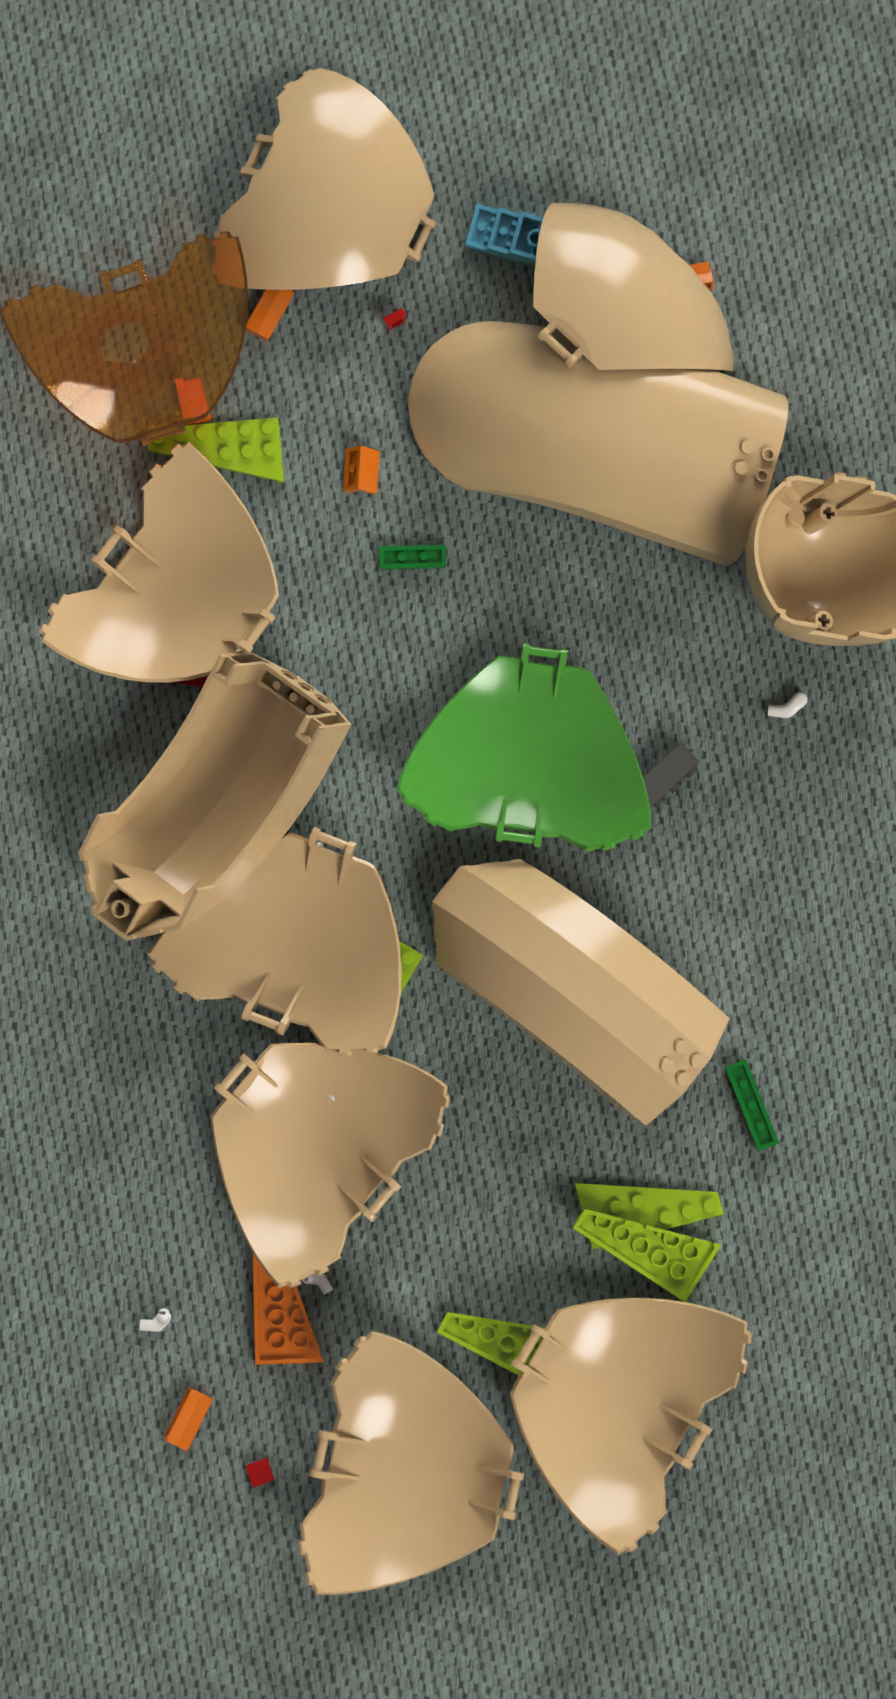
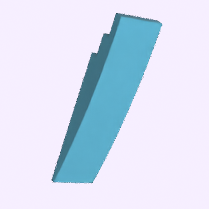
M476 204L464 247L535 266L538 238L543 218L522 211L519 214L500 207L497 210Z

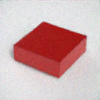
M401 308L384 317L383 324L386 330L390 331L405 323L406 313Z
M268 1458L245 1466L253 1488L275 1480Z

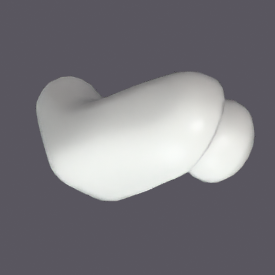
M797 692L785 704L769 705L768 716L790 718L806 705L808 701L807 695L803 692Z

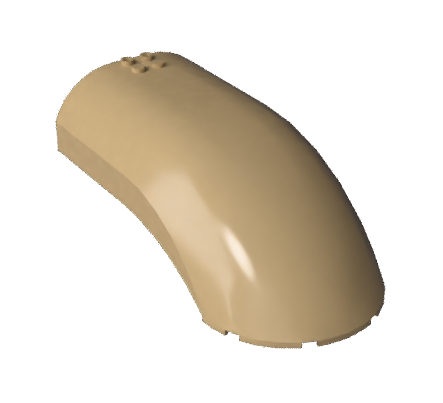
M482 321L464 325L449 332L434 343L420 360L412 377L408 395L409 423L414 439L425 459L433 468L435 467L443 474L444 478L466 490L506 496L568 512L725 566L736 562L745 549L754 516L767 497L782 446L788 418V401L786 396L714 370H599L584 355L575 365L569 368L565 364V360L545 341L542 342L537 338L538 334L546 327L542 325L498 321ZM557 328L551 334L571 354L578 349Z

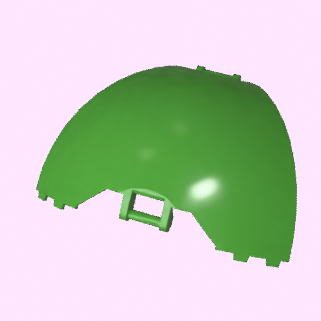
M523 643L521 658L497 656L484 666L445 704L424 730L405 762L396 789L402 796V801L409 808L413 806L425 816V820L433 826L438 824L450 832L451 830L482 826L496 830L495 841L499 842L507 840L534 844L533 847H540L542 837H559L586 851L601 848L603 851L615 848L616 844L625 840L632 839L634 841L642 837L645 831L652 828L651 810L644 778L622 724L589 669L566 665L568 649L563 648L555 650ZM529 655L555 658L559 659V664L555 666L528 662ZM504 828L535 833L534 835L507 832L504 831Z

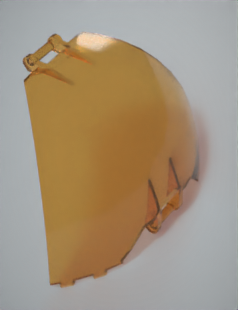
M230 231L220 232V238L209 239L206 234H199L195 236L196 241L182 243L183 247L167 272L163 275L148 278L142 259H138L133 264L110 271H99L106 292L89 297L59 286L57 282L44 288L37 284L29 288V295L17 301L13 296L5 300V307L0 309V315L18 352L41 385L68 413L92 431L117 443H127L141 439L143 446L150 445L152 441L178 433L179 435L186 434L185 425L206 418L221 399L236 370L243 347L248 312L247 275L239 237L232 236ZM138 271L142 284L114 292L111 279Z

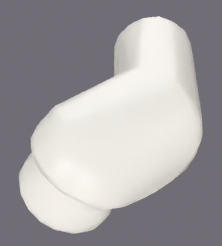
M324 1273L319 1276L312 1274L301 1279L305 1284L318 1285L323 1295L333 1290Z
M159 1310L153 1320L140 1319V1331H162L170 1323L171 1314L169 1310Z

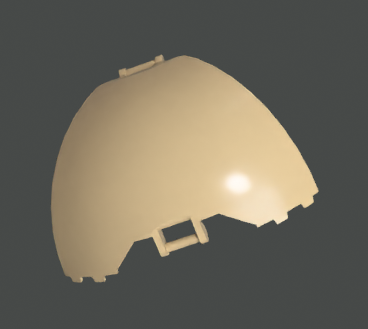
M323 68L308 70L302 73L303 76L295 82H288L282 87L284 91L276 97L280 116L279 125L272 136L257 134L255 138L256 144L248 161L239 172L241 176L251 180L248 192L224 214H221L219 231H214L213 243L217 245V262H213V273L218 276V284L267 290L326 288L362 283L396 275L402 268L406 258L416 263L419 262L422 248L430 231L434 230L436 225L434 220L426 216L434 197L433 189L422 159L411 138L397 118L369 90L342 74ZM263 147L270 148L261 169H254ZM420 224L423 228L413 249H411L409 245Z
M552 203L548 206L542 220L538 238L533 307L549 324L538 334L537 338L542 342L545 341L565 360V364L569 368L575 365L584 355L599 370L703 369L734 371V358L729 330L718 302L699 279L693 268L679 257L660 236L632 217L608 208L578 203ZM556 328L578 348L573 354L551 335Z
M187 442L184 446L180 444L174 446L170 450L173 456L163 466L156 463L149 471L152 477L141 487L143 490L142 527L133 538L125 529L116 525L112 530L113 534L99 553L91 558L90 561L106 574L97 588L68 595L63 593L58 604L51 603L48 609L51 618L48 625H41L39 633L43 636L41 642L58 654L78 665L120 679L164 683L186 681L208 676L219 654L238 653L240 651L250 654L254 649L252 646L267 625L274 621L275 616L269 611L279 597L278 583L262 536L235 491L208 459L190 442ZM119 539H121L130 548L117 566L113 568L104 560Z
M317 827L313 828L309 839L293 833L285 834L258 867L227 897L182 929L162 933L148 952L149 957L152 959L151 966L158 973L163 971L174 982L173 988L181 995L186 992L198 1002L199 1000L235 998L246 1004L241 1016L242 1020L247 1022L249 1020L276 1030L280 1035L285 1034L291 1022L306 1026L325 1048V1052H338L339 1057H350L355 1052H366V1056L377 1054L380 1049L387 1048L399 1011L402 978L400 945L394 915L383 882L375 865L353 856L357 846L356 842L351 840L349 842L321 832V829ZM318 840L345 850L344 855L318 846ZM257 1005H260L284 1016L278 1022L255 1013L254 1010Z
M320 1043L270 1044L255 1062L243 1053L239 1057L240 1061L220 1084L217 1083L214 1089L225 1098L211 1114V1125L221 1177L235 1218L249 1247L267 1275L278 1287L287 1285L292 1288L300 1285L301 1279L312 1274L319 1276L329 1271L328 1266L341 1258L340 1255L349 1225L361 1213L373 1222L377 1217L378 1211L393 1193L401 1189L402 1186L392 1178L400 1164L427 1150L431 1151L436 1136L441 1137L444 1127L441 1120L444 1108H448L450 1100L446 1084L423 1069L395 1057L379 1052L367 1056L366 1052H355L350 1057H339L338 1052H325V1048ZM247 1066L250 1067L252 1070L232 1093L229 1092L227 1089ZM330 1094L334 1096V1101L329 1097ZM385 1181L388 1186L368 1209L364 1205L380 1184Z
M617 1298L592 1301L559 1309L552 1316L545 1330L535 1324L530 1329L532 1332L517 1359H513L511 1363L512 1366L521 1371L510 1392L520 1430L537 1467L560 1502L585 1530L619 1555L623 1551L630 1553L638 1547L635 1542L646 1533L652 1535L660 1528L657 1522L668 1512L666 1510L665 1475L674 1462L689 1470L692 1468L694 1457L706 1436L710 1435L713 1430L697 1421L704 1405L732 1388L736 1389L740 1373H746L748 1362L743 1358L746 1344H751L752 1333L747 1330L748 1322L709 1307L687 1302L652 1298ZM539 1337H542L540 1345L528 1366L524 1364ZM691 1425L699 1431L683 1458L675 1452Z
M373 1331L367 1336H361L353 1344L356 1347L347 1358L341 1359L335 1369L338 1372L330 1385L333 1388L338 1416L333 1431H318L317 1437L320 1438L313 1469H310L309 1476L322 1479L321 1496L303 1523H300L302 1541H298L299 1553L305 1557L308 1572L304 1573L307 1584L313 1587L315 1594L356 1593L394 1585L419 1577L457 1561L493 1541L497 1533L500 1517L515 1520L516 1517L514 1510L520 1481H523L524 1473L510 1470L514 1445L490 1411L456 1376L427 1354L406 1342ZM328 1440H335L329 1470H322ZM508 1477L511 1478L506 1508L501 1509L499 1507L505 1478Z

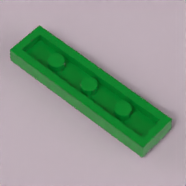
M744 1059L724 1067L757 1152L779 1144L747 1060Z

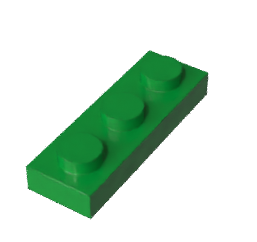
M446 545L379 546L380 570L446 568Z

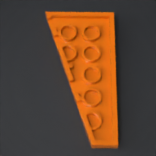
M253 1254L255 1365L324 1362L297 1286L292 1288L287 1285L278 1287L267 1275Z

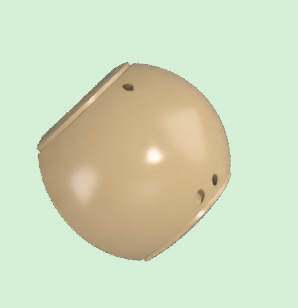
M840 472L834 473L825 480L804 476H789L771 491L759 507L750 526L745 549V568L747 581L757 606L779 633L798 641L828 646L871 645L896 638V495L875 490V481L867 480L866 477H848L847 474Z

